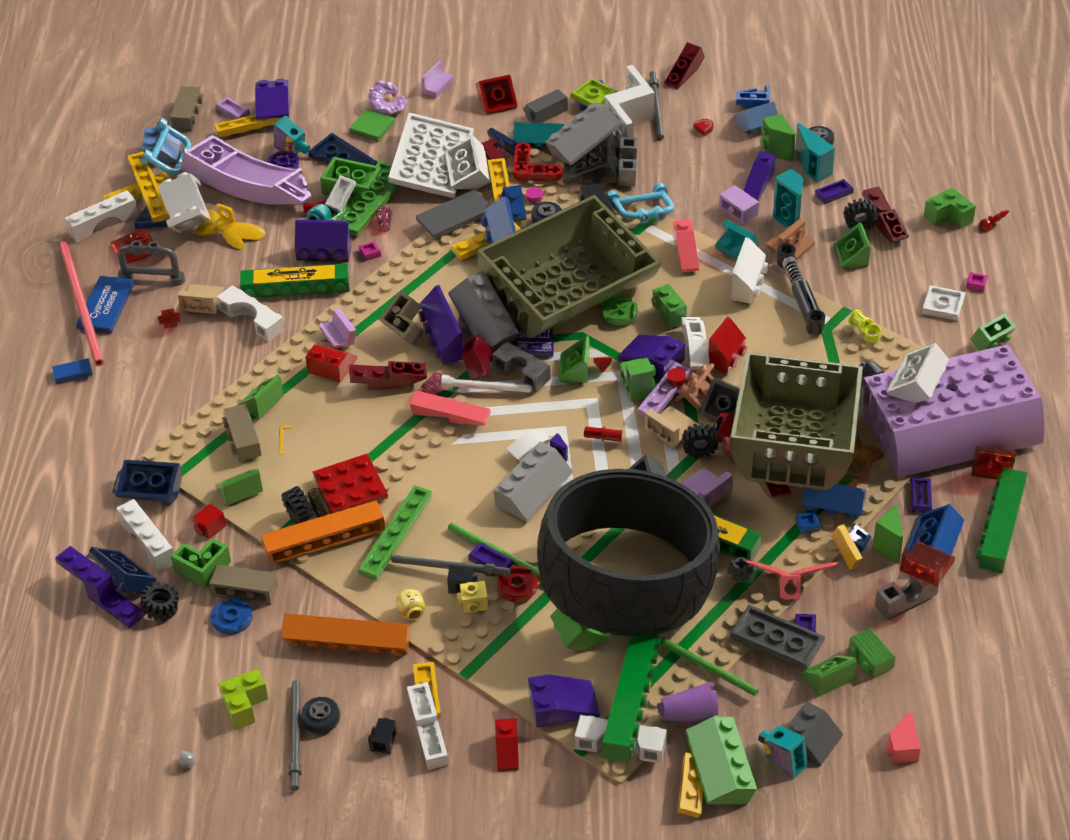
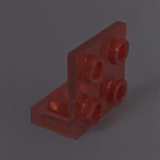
M917 542L912 551L905 549L902 553L899 571L938 587L953 565L955 557L922 542Z

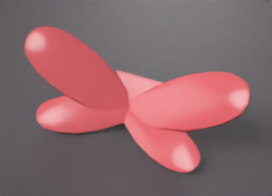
M745 560L747 564L780 575L781 599H800L801 575L822 571L837 565V562L813 565L788 573L770 565ZM788 580H793L797 588L796 592L792 595L787 594L784 590Z

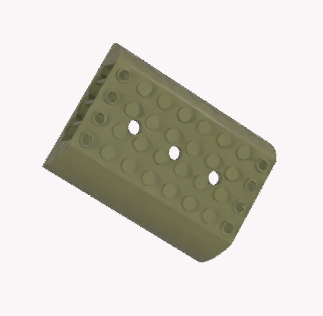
M595 195L477 250L479 272L484 270L510 318L528 339L653 278L661 265V261Z
M747 352L730 444L733 459L741 474L747 480L807 487L816 490H829L837 484L846 474L853 458L863 366Z

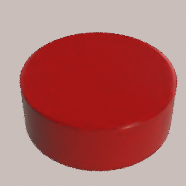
M672 368L667 372V382L670 385L680 386L685 383L686 373L683 369Z

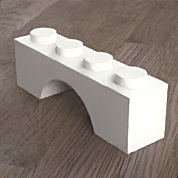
M124 191L65 217L68 233L77 243L91 237L94 228L103 219L117 217L124 222L138 216V211L133 196L128 191Z
M232 285L217 296L219 310L229 317L247 315L255 318L256 334L267 342H270L284 331L282 316L270 310L266 305H262L255 298L248 296L243 290Z
M133 499L117 507L120 524L129 535L134 534L137 537L154 568L160 572L173 565L171 555L174 553L172 546L138 503Z
M580 715L575 733V749L597 753L602 747L608 720ZM640 725L638 739L634 738L636 741L635 750L640 760L662 763L666 746V729Z

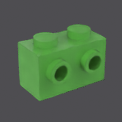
M669 284L653 289L652 306L670 328L680 325L681 317H687V305Z
M1004 313L980 326L970 340L979 351L995 348L1000 342L1004 344L1011 338L1010 334L1015 330L1016 326Z

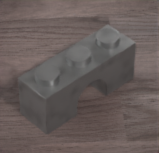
M620 138L618 186L635 187L638 138Z
M509 342L504 343L492 354L493 368L506 375L514 370H521L522 384L531 385L532 390L536 392L551 379L550 365Z
M926 565L912 572L909 581L901 588L895 582H892L877 589L875 607L886 619H889L937 595L940 578Z

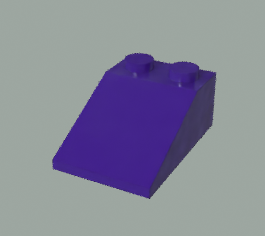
M280 78L275 81L260 80L255 83L256 120L283 118L285 115L289 117L290 89L288 80Z
M638 335L617 356V359L627 362L648 358L650 364L655 367L656 376L653 377L661 380L675 362L681 364L685 360V343L670 336Z
M551 674L528 678V693L536 728L579 721L580 715L600 717L592 680Z

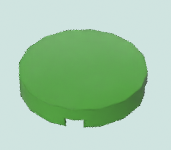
M615 296L603 302L601 306L602 317L610 324L626 325L636 319L638 315L637 303H634L631 298L626 296Z

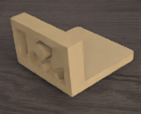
M190 284L187 291L179 290L178 299L181 311L216 314L218 310L217 296L225 291L224 287Z
M669 406L660 414L651 409L645 412V429L673 448L682 442L683 431L685 429L688 430L687 427L689 426L693 428V424H696L695 421L672 406Z

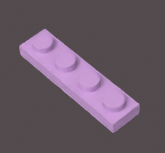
M677 362L670 368L683 369L686 373V378L692 373V369ZM666 373L639 406L638 415L645 417V412L649 409L660 414L675 396L680 386L670 385L667 382Z

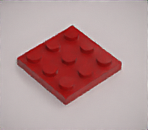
M368 454L312 471L313 478L318 488L321 489L331 514L376 500L379 502L388 499V492Z

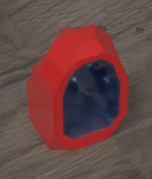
M721 413L713 425L717 431L718 443H722V438L731 437L734 416L731 414Z

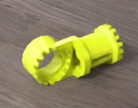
M856 309L851 312L852 315H849L848 321L850 324L857 326L858 330L864 334V340L868 343L880 341L881 328L874 324L872 319L862 315L860 310ZM868 333H876V335L870 336Z

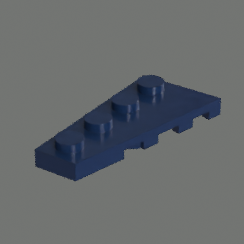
M330 133L308 151L309 157L330 163L333 157L374 166L378 163L334 133Z

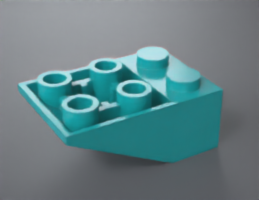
M798 123L795 151L805 174L818 183L833 174L835 147Z

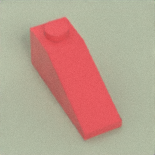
M691 219L673 221V240L681 272L699 271Z

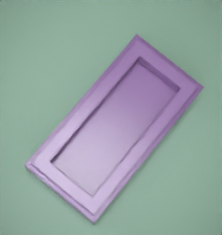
M229 97L215 104L218 111L233 120L250 115L249 109Z

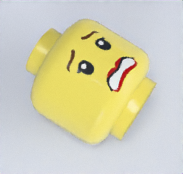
M404 590L396 599L398 611L402 618L414 621L419 619L426 609L424 600L417 590Z

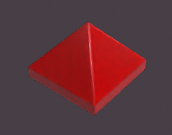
M596 357L593 358V363L604 373L612 363V358Z

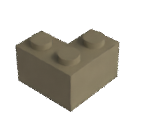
M400 290L379 318V321L412 345L415 344L424 331L412 321L422 306Z

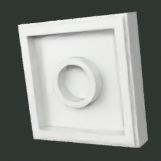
M929 285L921 314L958 321L966 292Z

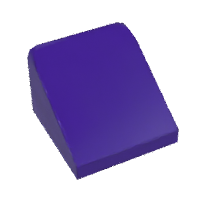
M556 433L550 440V446L555 448L567 462L568 446L562 437Z

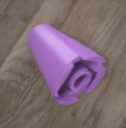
M712 682L705 683L661 698V703H657L658 715L662 716L663 720L699 724L714 715H718L716 690H711L714 684Z

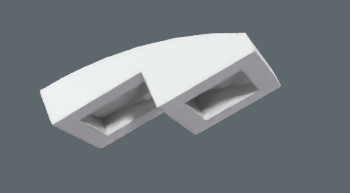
M536 428L521 436L506 449L517 461L521 462L540 441L548 444L551 439L539 428Z

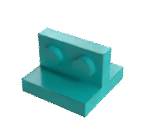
M727 219L722 224L725 232L714 245L715 249L735 260L738 259L745 238H749L759 248L755 234Z

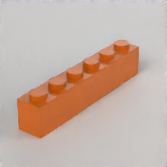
M376 500L262 534L261 538L269 564L272 565L385 530V521Z
M284 613L281 639L289 646L307 644V647L319 648V645L327 646L331 650H340V647H344L352 652H360L361 649H366L374 654L388 651L391 655L401 656L402 653H408L411 628L408 624Z

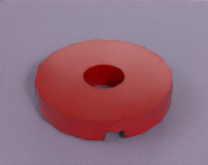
M512 566L509 567L511 568V576H498V592L501 597L508 601H526L533 597L538 589L537 576L527 567ZM514 582H521V583H522V584L519 585V586L513 585Z

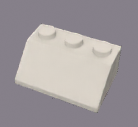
M473 135L444 151L450 183L453 189L477 190L491 182L484 146Z
M749 238L744 240L732 273L731 300L753 304L754 298L759 295V285L763 284V273H767L768 263L765 262L766 255Z
M936 343L906 354L887 390V394L914 403L929 400L933 396L935 387L940 382L939 379L942 373L946 370L949 358Z

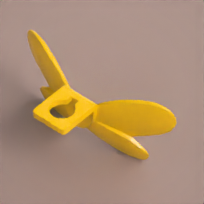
M217 204L219 214L214 210L207 209L211 220L195 229V234L198 236H208L221 231L227 243L237 250L244 248L242 239L256 241L263 239L265 236V231L257 225L236 222L232 208L222 204ZM223 210H226L229 213V216H226Z

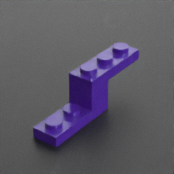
M69 546L55 557L57 564L84 583L88 599L128 628H131L145 616L138 606L115 590L111 574L72 546Z

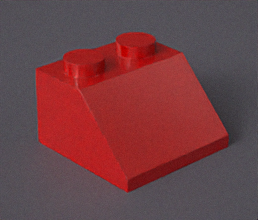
M510 74L481 80L475 84L479 101L486 114L518 107Z
M726 317L709 338L708 349L709 364L712 363L714 369L728 374L732 368L737 366L740 357H743L747 352L746 337L730 317Z
M314 344L305 356L307 372L341 382L348 373L350 364L353 365L358 359V355L325 345Z

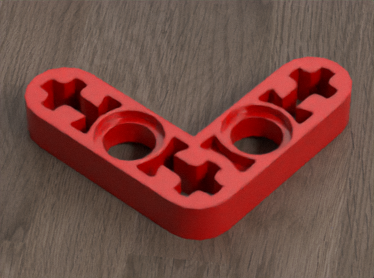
M525 142L516 145L513 176L516 180L559 181L563 178L561 166L530 164V145Z

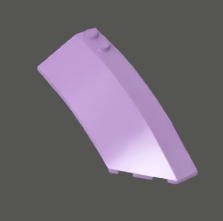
M214 135L184 152L180 166L181 170L187 172V174H192L200 182L231 196L262 204H303L311 198L310 191H307L305 177H302L301 167L292 169L264 162L237 150Z

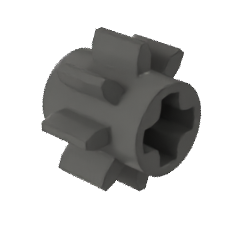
M739 557L731 560V566H728V574H732V581L735 580L742 583L751 579L754 567L745 562L747 559Z

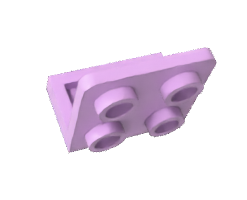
M703 468L681 484L694 491L710 508L732 492L733 475L726 471L720 477H716L709 470Z

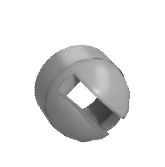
M182 750L178 768L190 769L195 764V757L192 753Z

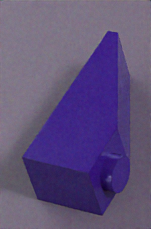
M760 151L753 163L743 191L759 201L775 172L776 155Z

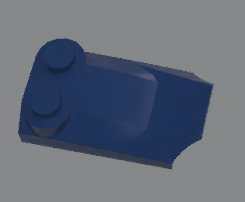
M124 460L122 469L117 473L112 493L116 497L160 501L165 505L171 504L178 497L182 480V466L179 463Z
M91 547L88 555H86L87 558L100 563L112 575V583L119 591L126 592V590H131L134 593L141 594L146 586L151 587V584L156 581L153 575L121 551Z

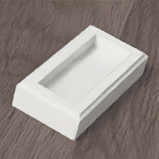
M340 175L325 205L329 209L341 213L357 183Z

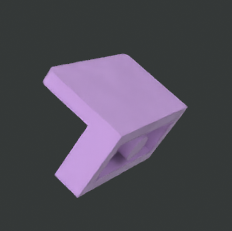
M438 61L422 77L423 93L435 98L454 81V75L443 72L442 61Z
M340 308L333 309L332 321L320 323V330L333 348L354 345L356 329Z

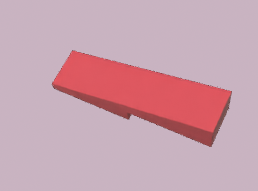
M420 391L414 393L409 403L413 415L448 417L450 423L485 426L491 413L489 408Z

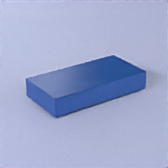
M89 358L52 366L56 384L93 375Z

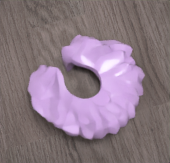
M377 81L373 88L369 89V104L375 111L381 114L392 115L402 111L407 106L408 100L404 96H398L392 103H388L383 99L385 94L390 93L395 97L399 89L390 82Z

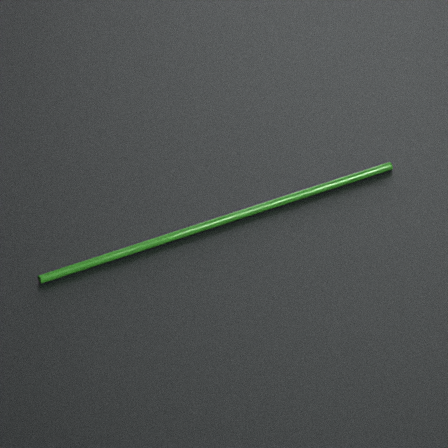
M452 522L448 525V530L476 545L480 542L512 559L514 566L529 568L540 579L539 569ZM659 635L662 638L661 646L753 696L757 695L758 688Z

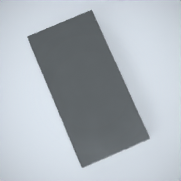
M472 190L416 215V221L433 239H436L481 219L485 208L489 207L490 204L476 190Z
M751 605L747 606L730 633L731 639L806 671L825 640L823 635Z

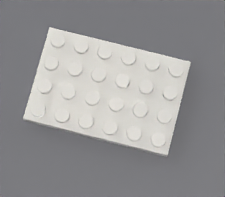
M409 113L390 170L388 182L454 199L457 189L451 187L444 151L473 135L474 129Z

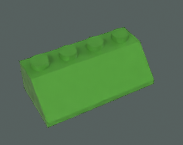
M713 716L686 729L685 735L707 804L748 805L757 787L734 717Z

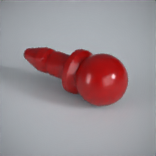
M1003 210L993 217L988 216V218L982 219L979 222V229L985 232L990 231L993 226H997L996 222L1006 217L1009 210Z

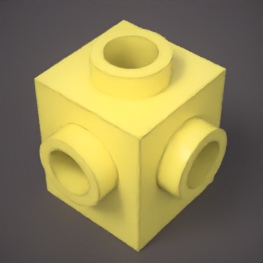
M485 581L460 584L461 593H457L458 605L463 607V613L488 610Z

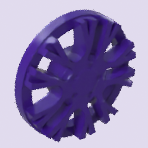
M291 151L276 152L267 161V163L286 168H299V158Z

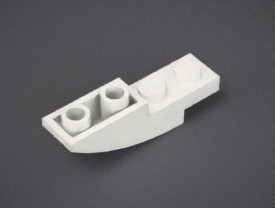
M681 317V326L686 342L685 351L690 369L698 370L703 365L708 366L709 354L703 320H700V317Z

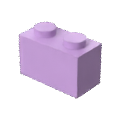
M734 185L719 195V208L740 223L745 224L758 216L759 202Z

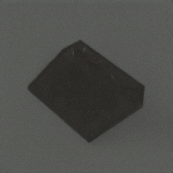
M615 132L606 137L574 164L569 165L564 162L563 183L578 185L601 183V186L618 181L620 142Z

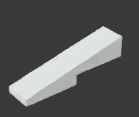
M428 682L407 687L427 769L432 770L448 766V755Z

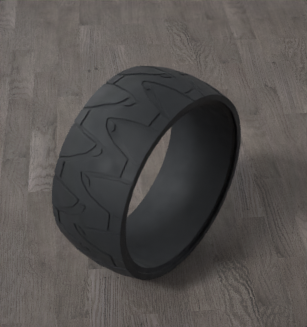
M607 469L581 475L567 482L554 494L544 513L537 541V565L543 589L548 598L551 599L550 601L563 614L569 616L570 619L577 623H581V625L599 632L637 637L657 635L674 630L697 615L712 590L718 570L720 552L717 522L711 509L703 499H700V496L685 485L665 476L635 469ZM625 528L638 530L671 543L689 559L690 563L677 570L657 575L621 574L589 563L573 552L566 542L577 535L597 529Z

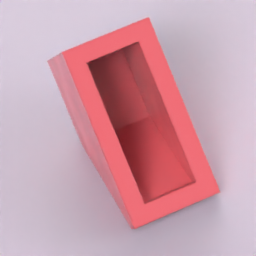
M907 713L890 732L889 741L885 743L886 753L891 756L892 763L919 761L921 748L912 713Z

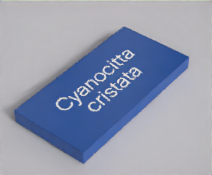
M99 276L86 303L94 331L113 332L135 285L134 279ZM79 317L76 324L77 329L84 330L81 317Z

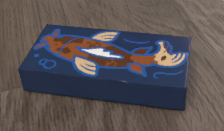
M494 128L487 130L489 140L494 138L499 148L513 156L515 155V140Z

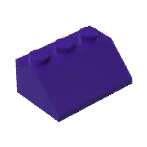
M295 220L296 260L349 261L352 248L349 221Z

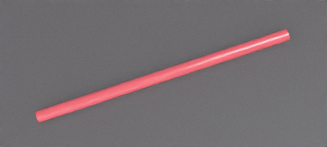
M61 242L59 244L94 364L102 366L104 361L68 243Z

